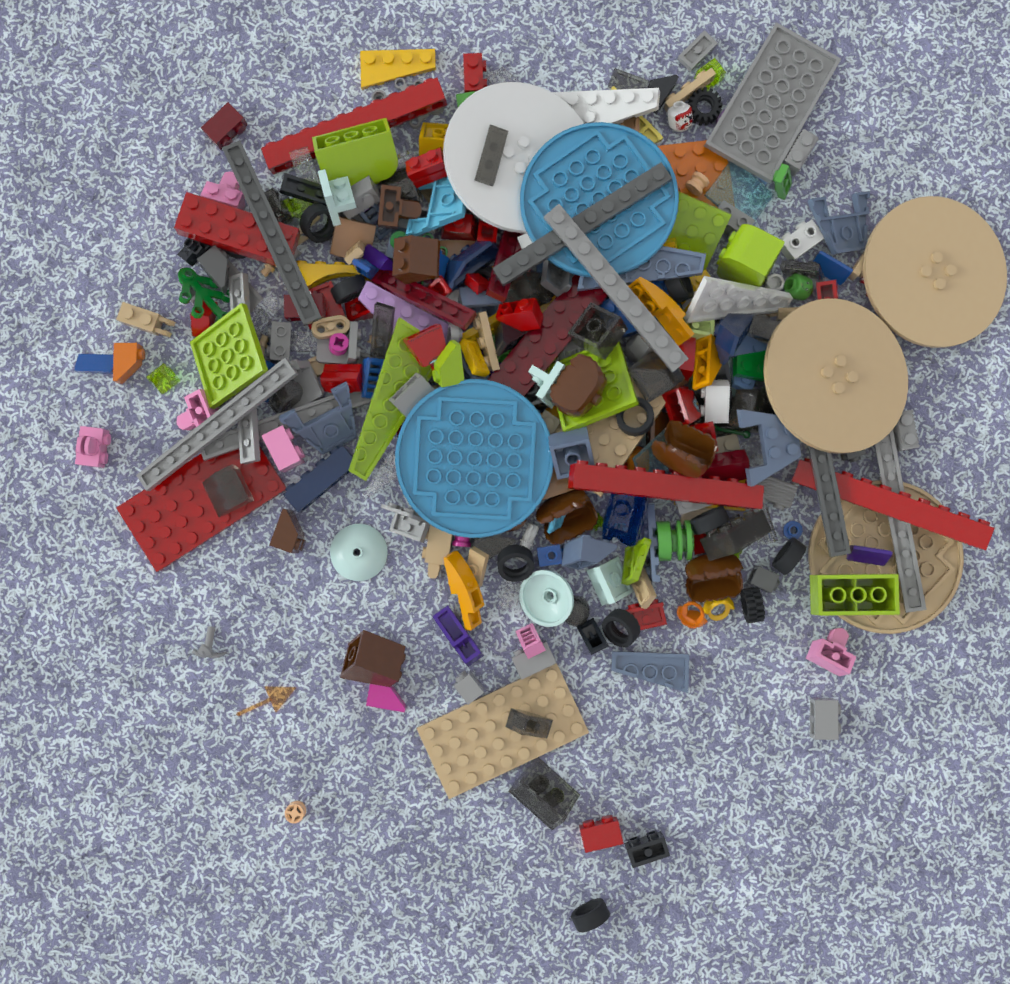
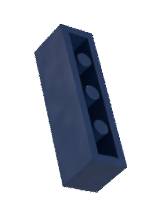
M336 446L330 451L331 455L328 458L320 459L315 464L316 468L311 472L308 470L300 476L301 480L296 484L293 482L285 489L287 492L283 494L284 497L298 513H302L350 473L349 467L353 456L345 446Z

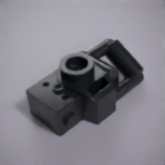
M187 238L184 241V247L177 255L193 267L197 262V258L207 252L211 245Z

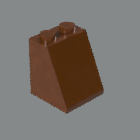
M363 630L348 643L340 678L391 687L396 682H399L402 676V671L400 670L406 658L404 653L406 646Z

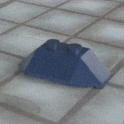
M479 241L471 246L467 244L461 249L459 255L453 254L449 258L444 280L452 292L465 283V275L467 273H476L495 261L499 248L498 244L491 241Z
M728 313L716 325L714 331L716 336L715 345L722 365H725L730 360V357L734 356L749 333L754 314Z

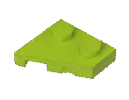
M643 538L625 548L621 584L628 586L639 580L651 545V539Z

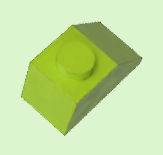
M455 340L449 341L434 362L432 376L434 381L441 387L456 385L464 381L461 345Z

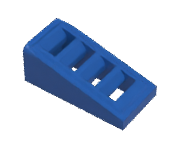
M354 258L352 260V264L357 272L370 280L379 270L366 259Z
M369 357L363 359L361 398L372 399L374 392H367V388L375 389L376 385L368 384V381H376L377 384L384 359ZM370 365H377V368H370ZM369 373H377V377L369 376Z

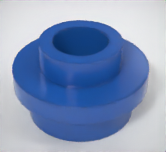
M789 521L783 527V534L787 539L793 537L798 539L803 533V528L797 521ZM791 527H795V528H796V533H795V534H792V533H791V531H790Z

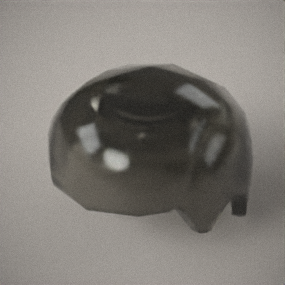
M573 595V610L565 622L568 625L577 627L584 624L589 618L590 606L588 601L582 596Z

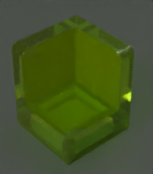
M716 58L698 69L694 76V79H696L700 72L703 70L707 71L712 67L716 75L714 81L706 86L707 91L721 82L726 74V71Z
M297 198L284 199L291 216L300 219L303 211L313 205Z
M164 363L146 376L147 380L152 382L161 394L166 393L180 382V379L172 369Z

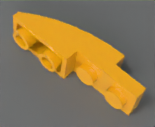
M638 277L628 285L649 312L658 319L678 346L695 334L683 319L686 315L685 312L659 287L642 277Z
M453 551L443 558L451 594L458 595L465 630L472 631L482 623L479 609L484 606V601L479 585L469 565L458 551Z

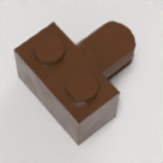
M381 185L378 217L379 228L398 230L399 219L409 220L421 216L422 208L419 202L401 199V187Z

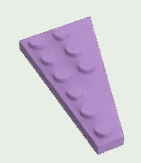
M369 281L366 282L358 300L384 324L388 331L393 334L399 317L420 331L434 324H440L446 342L448 324L377 285Z

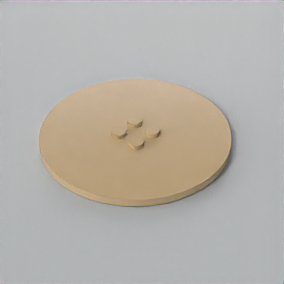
M926 196L911 199L900 204L877 223L865 248L863 278L867 296L872 307L890 330L916 345L930 348H945L959 345L975 338L992 323L1005 297L1007 266L1003 249L997 236L978 213L956 200L939 196Z
M820 299L798 307L778 324L768 342L764 358V383L775 414L786 429L796 438L820 451L844 454L861 451L877 444L896 426L905 408L908 394V371L902 349L892 331L878 316L854 302L842 299Z
M881 480L872 482V485L877 487L882 484ZM903 482L904 492L911 494V499L917 501L919 498L931 501V506L937 508L938 505H942L923 489ZM841 500L849 545L893 552L888 562L884 566L848 561L846 559L847 554L829 557L821 514L819 515L812 529L808 546L810 575L898 574L888 516ZM911 525L927 610L905 612L899 580L900 615L837 616L854 627L882 634L907 632L927 624L947 607L958 589L964 565L962 542Z

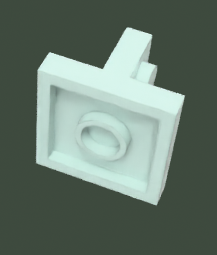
M320 170L318 175L333 226L341 225L338 213L357 208L348 176L329 181L326 170Z
M559 361L556 362L549 374L534 365L528 371L533 376L532 380L540 387L536 396L550 408L554 406L550 396V387L557 383L558 376L566 367Z
M615 557L587 570L602 606L608 603L609 605L634 592L631 585L621 584L623 566L619 557Z

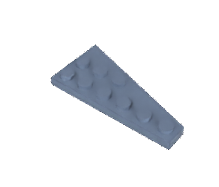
M662 246L645 264L619 276L627 285H630L638 277L653 282L699 276L703 273L706 254ZM580 276L577 291L601 288L593 278Z

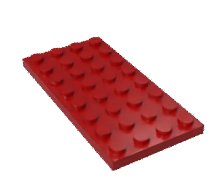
M260 445V461L250 464H240L239 449L206 461L203 460L202 454H199L151 491L144 489L116 507L156 572L163 570L286 491L287 487Z

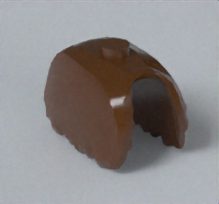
M578 354L570 360L571 365H567L565 370L561 371L557 383L550 387L552 403L558 407L560 412L572 418H580L591 410L593 406H597L602 400L603 396L601 395L607 385V378L602 372L601 367L598 366V363L590 356L587 357L583 354Z
M670 420L665 428L664 436L666 443L654 440L651 445L652 453L658 461L666 467L692 478L700 477L709 469L717 451L716 440L710 434H703L702 431L693 426L683 425L682 422Z
M576 489L550 498L538 508L535 515L537 522L540 524L545 523V538L552 545L562 544L565 540H571L582 535L585 530H592L598 521L597 512L585 491ZM565 516L561 528L549 534L547 532L549 522L553 521L554 518Z
M713 553L701 555L688 561L685 567L687 575L685 584L686 594L689 595L692 601L703 603L705 600L718 601L727 597L736 598L743 589L741 569L744 568L739 558L732 553Z

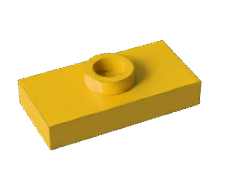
M462 339L459 344L471 374L482 377L488 376L490 372L478 343Z

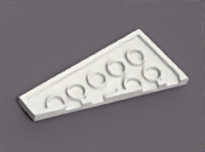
M659 88L552 92L564 100L578 114L584 124L594 122L620 124L624 122L623 120L632 117L637 118L659 109Z
M704 276L684 319L686 323L724 319L728 313L754 315L777 313L778 308H788L793 297L788 292Z

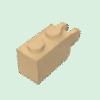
M122 302L116 318L117 321L124 325L169 338L172 333L162 330V324L175 326L176 323L162 317L158 313Z
M430 525L425 539H428L427 547H423L422 558H425V563H428V577L435 579L439 576L441 565H444L443 558L450 554L453 535L441 531Z

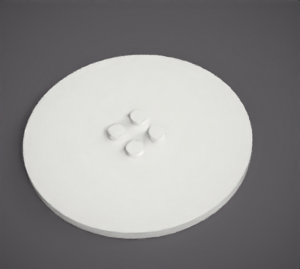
M504 82L484 87L469 96L458 107L448 125L444 139L443 156L449 182L462 203L481 220L502 230L527 233L521 216L520 192L523 177L529 163L538 150L555 135L584 123L564 100L541 87L521 82Z

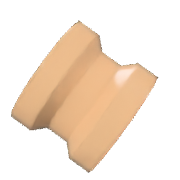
M695 171L692 179L686 182L685 187L692 194L700 196L703 192L702 189L707 187L710 182L705 175Z
M301 801L291 802L285 810V818L290 823L300 822L306 814V806Z

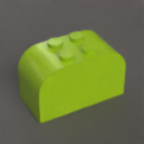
M387 118L312 137L320 170H326L329 181L348 176L350 186L370 176L376 185L380 181L390 178L398 167V157Z
M742 224L737 232H732L726 248L724 247L719 254V259L716 263L719 266L716 273L723 280L761 287L773 268L785 242L756 226Z
M898 574L809 575L810 611L812 615H900Z

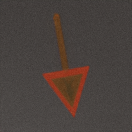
M264 686L269 698L237 712L236 715L240 716L268 702L272 703L275 712H277L296 687Z

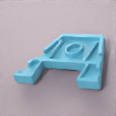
M448 176L418 188L419 190L433 188L426 218L408 220L407 236H419L465 217L466 206L453 190Z

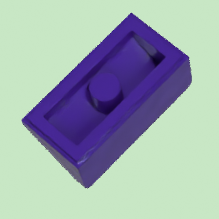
M367 244L364 249L363 258L380 270L393 271V261L370 244Z
M849 545L851 554H847L846 559L848 561L884 566L893 552Z

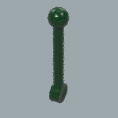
M714 425L715 431L741 435L746 439L751 436L749 431L741 432Z

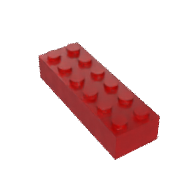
M186 192L174 226L178 235L276 266L252 213ZM278 222L294 256L301 236L299 228Z

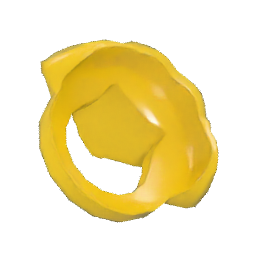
M727 597L718 601L706 600L703 609L710 619L719 621L726 618L730 613V609L734 610L735 606L733 600ZM725 605L723 613L719 615L711 613L715 606Z

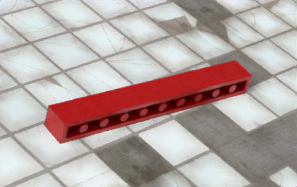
M438 77L434 79L428 78L419 85L408 86L404 91L399 93L393 92L384 99H376L369 105L356 107L352 112L338 114L332 120L321 121L317 126L304 128L294 135H286L277 142H269L261 148L268 169L274 175L315 159L316 155L312 137L387 118L389 128H392L447 106L446 98Z
M804 458V461L800 459L791 482L816 490L810 459ZM842 471L841 474L835 472L841 500L981 550H986L995 529L990 526L988 521L978 519V521L971 520L970 515L958 512V514L951 513V508L943 505H938V508L931 506V501L919 498L918 501L911 499V494L899 491V494L891 491V487L880 484L879 487L872 485L873 481L862 477L860 480L853 478L854 474Z
M577 460L576 463L570 465L568 489L752 510L762 509L764 485L756 484L751 487L747 485V480L745 483H739V479L727 478V481H721V477L709 476L708 479L702 478V475L698 478L683 476L678 472L665 474V470L654 469L653 472H646V468L634 467V470H629L625 465H615V468L608 467L607 463H596V466L588 465L589 462Z

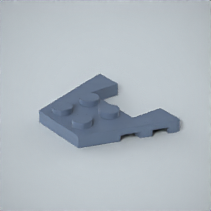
M870 191L852 194L855 211L852 214L829 216L826 197L807 200L832 255L865 250L868 225L865 224L866 215L869 214L867 199L870 198Z
M347 382L331 389L339 406L306 423H303L294 408L279 416L281 423L290 427L294 433L303 437L307 443L323 455L330 452L336 446H341L357 438L350 390Z
M737 410L739 428L758 425L764 464L745 468L748 486H755L802 457L799 439L786 429L777 415Z

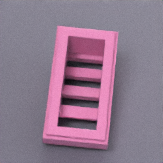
M533 623L515 631L528 659L546 651Z

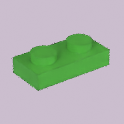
M781 164L780 169L776 170L773 176L777 196L783 200L786 199L792 186L790 167L786 164Z

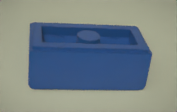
M822 250L815 255L809 265L811 269L829 280H836L838 285H842L853 271L852 268Z
M78 354L74 371L78 373L113 374V355Z

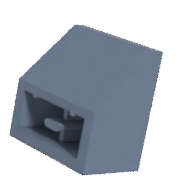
M581 535L577 539L564 543L561 566L580 570L598 564L615 551L617 545L611 544L609 540H596L591 535Z

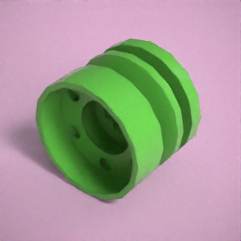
M680 520L676 521L675 529H671L669 521H656L655 535H657L658 543L656 554H658L659 561H671L672 552H676L678 561L682 560L683 552L686 560H692L694 533L690 520H684L683 529H681Z

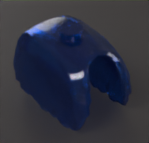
M611 494L604 513L602 539L612 541L615 537L629 547L637 545L648 510V499L646 497Z

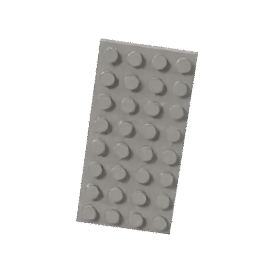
M776 22L704 147L770 184L775 171L781 166L841 58Z

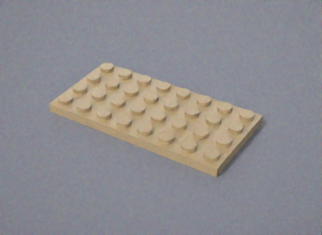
M557 663L522 680L520 678L474 700L469 705L465 704L416 728L448 799L589 733Z

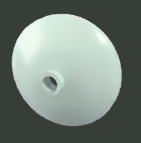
M352 524L343 528L336 534L330 547V558L336 571L343 577L353 581H365L376 576L383 569L388 555L384 537L378 530L365 524ZM355 549H359L361 551L359 556H355Z
M537 570L529 578L523 580L519 591L521 607L528 618L536 624L545 627L557 626L567 620L572 613L574 606L573 592L569 583L560 574L551 570Z

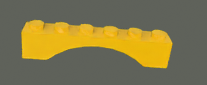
M296 261L308 289L328 280L360 274L354 265H345L344 262L326 264L324 261H316L315 264H310L307 261ZM363 276L365 280L372 282L370 279Z

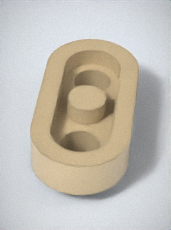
M342 315L326 317L313 322L311 331L317 339H328L335 333L347 334L350 322ZM342 325L343 329H338L336 326ZM323 328L325 331L320 333L318 329Z

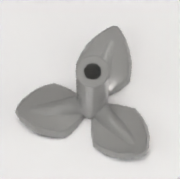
M207 627L205 644H202L198 651L193 649V654L201 658L208 657L212 659L226 654V652L214 653L212 651L215 627Z

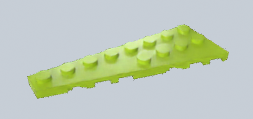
M400 317L396 322L349 467L351 473L367 481L406 418L389 399L416 372L427 382L432 376L431 366H420L403 341L404 338L420 330Z

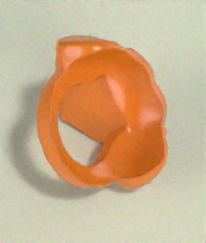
M688 601L683 606H678L677 616L683 625L695 629L707 623L704 617V609L697 602ZM694 605L700 610V612L696 610H688V606Z

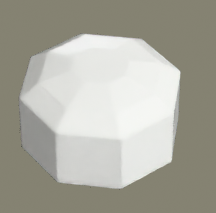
M774 273L766 278L764 285L768 289L780 291L783 289L785 281L782 275Z

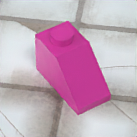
M370 684L366 706L399 712L406 711V704L393 686L385 687Z

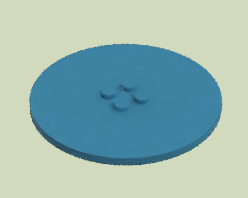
M594 122L581 124L562 131L538 150L529 163L523 177L520 192V209L523 224L530 240L533 243L553 230L543 217L558 204L573 218L662 162L672 177L671 182L586 234L618 275L637 269L649 261L662 248L675 224L679 193L677 180L670 162L659 147L649 138L623 125ZM568 247L547 259L564 271L593 278Z
M466 379L456 385L439 387L427 394L413 407L401 427L395 451V466L399 485L415 512L430 525L441 531L468 538H482L501 534L528 518L541 503L547 492L554 465L548 440L550 432L534 405L519 392L501 383L482 379Z

